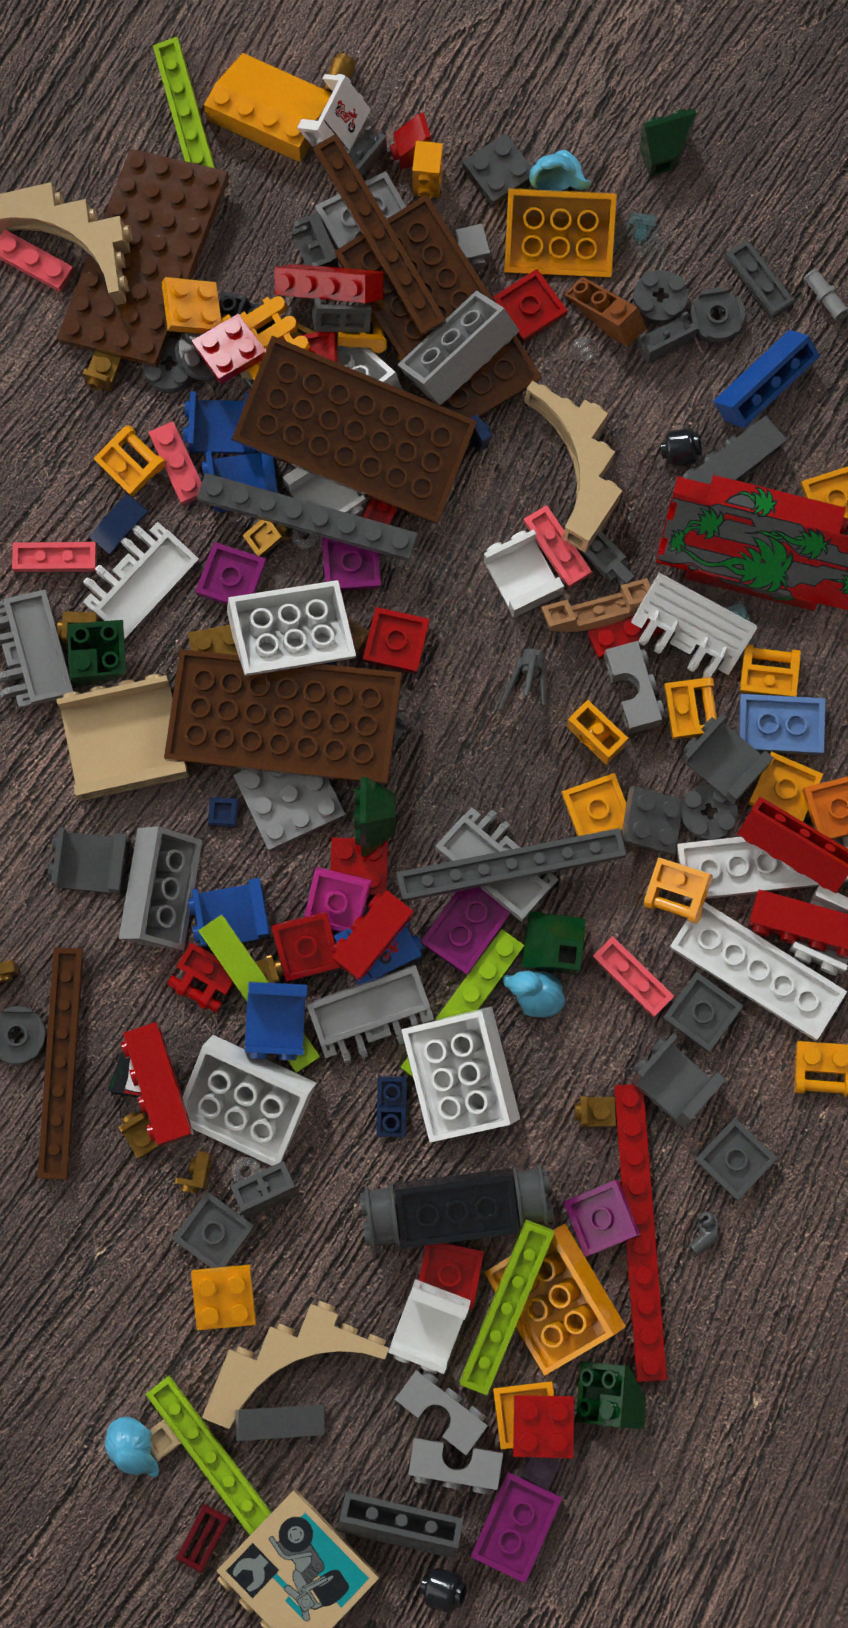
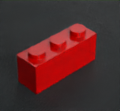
M388 890L383 895L376 894L368 905L370 911L364 918L360 915L351 925L352 933L346 940L341 938L332 949V952L335 953L332 956L333 962L358 982L363 980L414 917V911Z

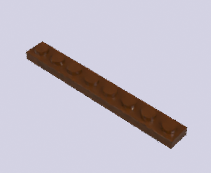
M335 134L313 146L314 153L420 334L423 336L446 323V319L338 135Z
M82 948L53 949L38 1179L68 1180L84 955Z

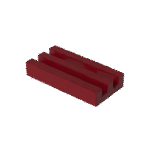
M204 1503L175 1559L202 1573L231 1517ZM208 1513L211 1517L188 1559L184 1555L205 1514ZM216 1519L221 1520L200 1564H197L195 1560Z

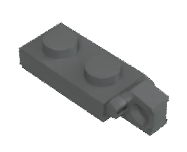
M599 531L586 553L576 548L609 581L615 579L620 585L633 582L634 575L627 569L629 563L626 561V556L601 531Z

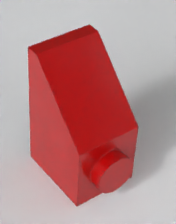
M424 113L416 115L393 133L394 144L390 145V151L393 161L398 160L400 170L413 167L416 141L431 142V135Z

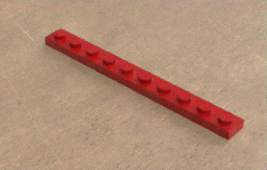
M634 1084L614 1085L621 1187L640 1232L639 1236L625 1241L637 1382L667 1380L644 1093Z

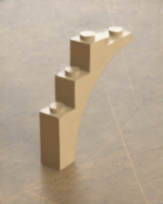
M51 182L0 194L1 233L4 230L9 232L19 230L42 231L61 236L77 244L99 264L105 277L108 293L116 305L126 303L125 292H129L127 279L122 273V268L126 267L123 254L130 253L129 242L133 241L130 226H125L120 216L98 221L95 208L91 209L86 199L64 204L62 193L57 192Z
M532 381L526 390L524 402L542 414L556 429L566 444L574 464L577 481L576 504L564 528L562 539L586 553L619 503L622 490L614 482L602 479L611 466L615 451L608 444L596 441V438L605 426L608 413L600 405L586 400L583 401L580 407H577L570 399L562 398L553 393L547 386L539 385Z
M319 1301L317 1306L310 1304L298 1337L293 1335L295 1329L279 1323L277 1328H269L257 1359L253 1358L254 1352L238 1346L236 1351L229 1349L202 1418L231 1429L236 1421L235 1410H242L256 1389L275 1372L297 1360L315 1354L336 1351L364 1353L386 1359L390 1348L384 1346L385 1339L369 1334L368 1339L357 1335L359 1329L342 1323L340 1328L336 1327L339 1314L334 1313L335 1306Z

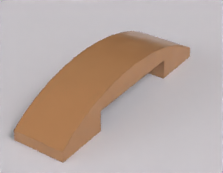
M645 578L621 585V593L570 606L568 600L542 606L541 611L551 631L577 632L596 629L635 615L651 586L648 579Z

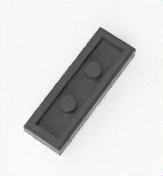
M748 239L725 253V259L771 319L794 305L795 300Z
M321 1404L235 1410L236 1441L325 1435L324 1405Z

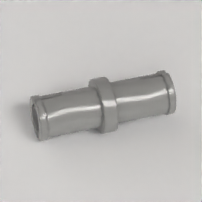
M813 269L804 277V281L817 295L816 300L819 304H824L835 321L842 319L848 314V307L837 296V290L833 285L830 286L818 269Z

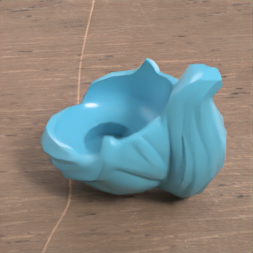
M560 150L555 154L541 157L531 168L529 174L530 183L537 190L563 191L568 187H572L582 191L591 185L590 181L584 178L582 166L578 159L567 150Z
M520 971L514 976L506 974L502 977L505 987L516 995L518 1004L525 1015L541 1018L552 1017L558 1014L564 1007L563 986L560 980L551 973L544 971Z
M119 1417L111 1422L105 1438V1450L117 1468L124 1473L137 1476L145 1473L151 1477L159 1475L158 1463L151 1455V1431L141 1422L131 1417Z

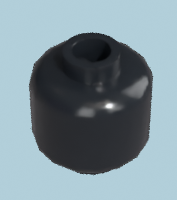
M690 428L669 431L666 434L665 442H661L663 459L668 458L672 466L696 463L698 456L702 455L699 433L695 434Z
M435 1568L429 1576H424L421 1581L420 1594L424 1595L425 1605L429 1608L451 1613L456 1608H461L465 1600L467 1586L463 1583L462 1577L458 1573Z

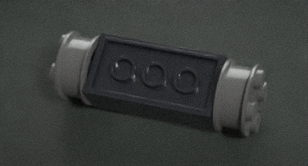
M537 1164L536 1169L517 1171L515 1167H512V1171L511 1168L397 1182L394 1183V1187L393 1183H390L389 1188L373 1190L365 1186V1192L360 1193L362 1217L368 1216V1221L364 1222L366 1246L372 1245V1250L376 1251L377 1246L396 1244L397 1248H401V1245L402 1248L519 1234L525 1220L549 1228V1223L554 1222L550 1198L545 1196V1193H550L549 1176L546 1169L541 1170V1165Z

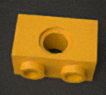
M416 141L412 169L413 195L421 198L427 194L429 199L433 197L440 198L443 174V143Z
M589 700L568 718L567 728L606 765L627 745L628 737Z

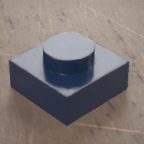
M478 414L470 417L477 421L470 441L479 453L488 448L492 433L489 425L485 421L482 422Z

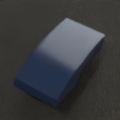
M127 494L106 515L89 537L107 553L114 554L121 545L120 541L124 537L126 538L129 533H134L132 530L134 526H139L149 511L130 494Z
M378 1075L376 1134L378 1137H406L407 1076Z

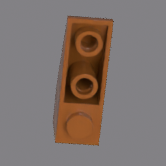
M583 276L564 294L565 298L609 337L627 347L638 335L646 330L638 307Z

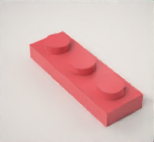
M4 230L1 234L0 260L56 291H62L74 272L73 266L7 230Z
M172 421L149 431V436L158 455L162 456L167 462L164 468L181 505L183 506L197 500L202 482L174 422Z
M547 505L524 518L523 523L529 531L534 529L536 533L535 541L568 589L592 574L591 569L576 547L562 539L564 529Z
M96 542L13 543L12 570L14 572H96Z
M613 936L592 956L653 1018L674 998V995Z

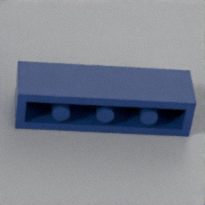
M788 330L713 400L724 421L742 428L746 427L812 365L820 355L810 336Z

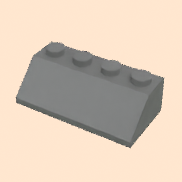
M476 290L446 319V323L437 327L398 364V367L428 398L441 405L460 386L469 381L476 371L489 362L493 355L504 345L508 344L519 332V329L505 308Z
M159 826L137 829L119 939L139 945L184 951L190 918L188 899L193 898L192 890L195 888L202 846L201 839Z

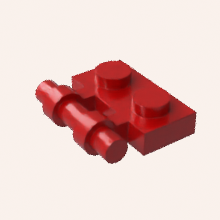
M190 942L176 966L185 972L184 977L180 980L172 975L167 985L175 989V993L179 996H187L198 1002L197 1006L206 1010L208 1008L217 1013L222 1003L213 998L216 991H219L227 996L234 982L215 955ZM194 978L208 985L204 993L191 986Z

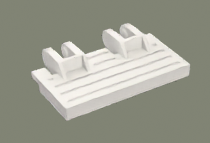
M159 522L150 529V532L158 538L157 541L137 525L132 529L134 534L150 547L145 554L130 539L124 537L120 541L138 559L136 561L128 553L112 570L121 579L120 581L114 578L102 566L98 565L95 568L97 574L113 587L108 594L94 580L87 577L83 581L101 599L99 601L90 594L83 603L91 611L96 612L102 621L123 620L125 638L199 560L196 555Z
M658 573L631 621L634 625L642 628L647 618L651 619L638 642L643 646L649 642L657 626L664 629V632L654 646V652L658 654L662 652L673 632L675 634L670 640V644L686 653L691 654L696 644L699 645L688 664L687 669L692 672L697 669L705 653L712 655V659L703 671V678H711L717 667L718 670L729 675L757 629V625L661 573Z

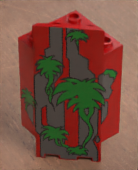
M713 475L710 484L677 476L655 563L687 570L685 577L687 580L815 611L818 603L848 611V536L844 535L848 523V518L844 517L846 507Z

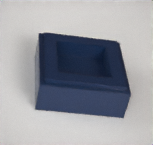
M210 797L208 826L237 828L239 800L237 798Z

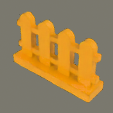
M276 296L271 300L269 297L263 299L264 304L249 314H246L245 311L240 314L265 351L271 336L282 340L285 339L287 342L309 351L310 343L306 337L298 336L293 339L291 336L299 328L296 319L292 316L281 319L280 315L287 310V303L282 297ZM228 314L222 318V323L230 319L231 316ZM272 320L275 321L274 325L267 328L260 334L257 333L256 330L263 327ZM261 361L248 369L253 379L256 377Z

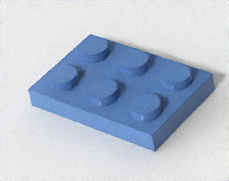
M740 695L739 736L756 751L804 755L824 754L825 698Z

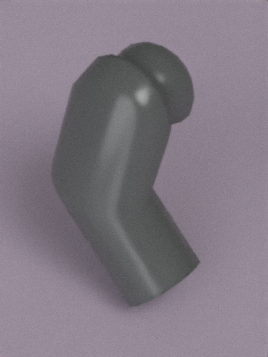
M704 1212L700 1215V1236L688 1245L696 1256H699L718 1239V1220L711 1212Z

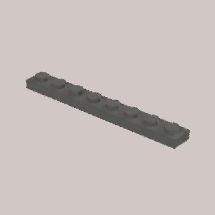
M208 473L204 475L197 496L198 502L408 562H410L418 537L416 532Z
M620 828L400 871L396 872L401 900L402 902L622 859L626 857V851Z

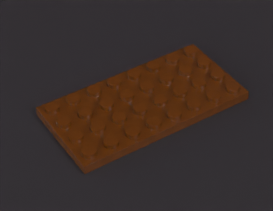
M129 150L103 219L120 216L125 226L129 225L132 232L133 241L129 242L130 253L123 254L126 267L122 268L123 276L125 275L129 287V292H125L126 303L120 305L114 303L108 293L105 277L99 264L89 254L57 336L59 343L93 352L99 351L114 357L158 368L171 331L167 329L162 281L165 277L192 279L229 181L228 171L139 150Z
M427 194L387 218L445 319L476 290L494 301ZM361 234L335 250L334 254L343 268L383 271V299L370 302L371 313L383 329L400 359L403 360L434 330L423 336L420 334L367 241ZM515 335L508 344L504 345L492 356L489 362L476 371L469 381L460 386L440 406L468 418L476 414L482 417L526 390L532 381L537 383L542 380V376ZM422 392L426 400L435 403Z
M271 336L231 441L426 521L438 524L477 421L280 338Z
M180 649L164 759L174 762L185 761V763L355 782H361V777H368L378 784L388 785L403 674L402 672L316 664L245 676L238 655Z

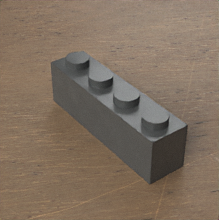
M766 415L759 421L754 419L744 428V433L739 437H736V435L730 437L723 444L724 448L717 454L714 451L703 459V465L696 470L691 468L682 478L710 484L713 475L742 482L781 452L787 439Z
M346 1492L337 1532L454 1558L458 1550L464 1519Z

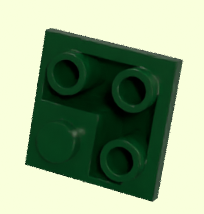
M695 108L690 110L681 109L670 116L663 118L654 117L643 123L639 150L649 177L675 170L692 137L696 117Z
M123 620L67 624L69 674L75 687L102 685L127 675Z
M361 777V787L355 788V845H361V857H367L396 834V794L368 777Z
M531 911L528 916L522 968L579 975L586 919Z
M581 1361L575 1422L644 1429L646 1397L630 1367Z

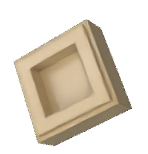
M164 1419L150 1429L152 1433L151 1454L157 1462L181 1444Z

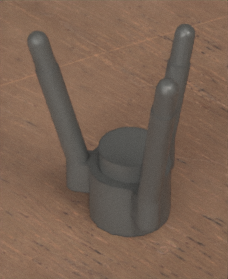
M525 649L523 651V656L517 659L516 668L498 706L499 711L503 710L521 670L523 674L527 675L523 696H529L532 679L540 673L541 705H547L546 671L548 664L544 663V652L537 649Z

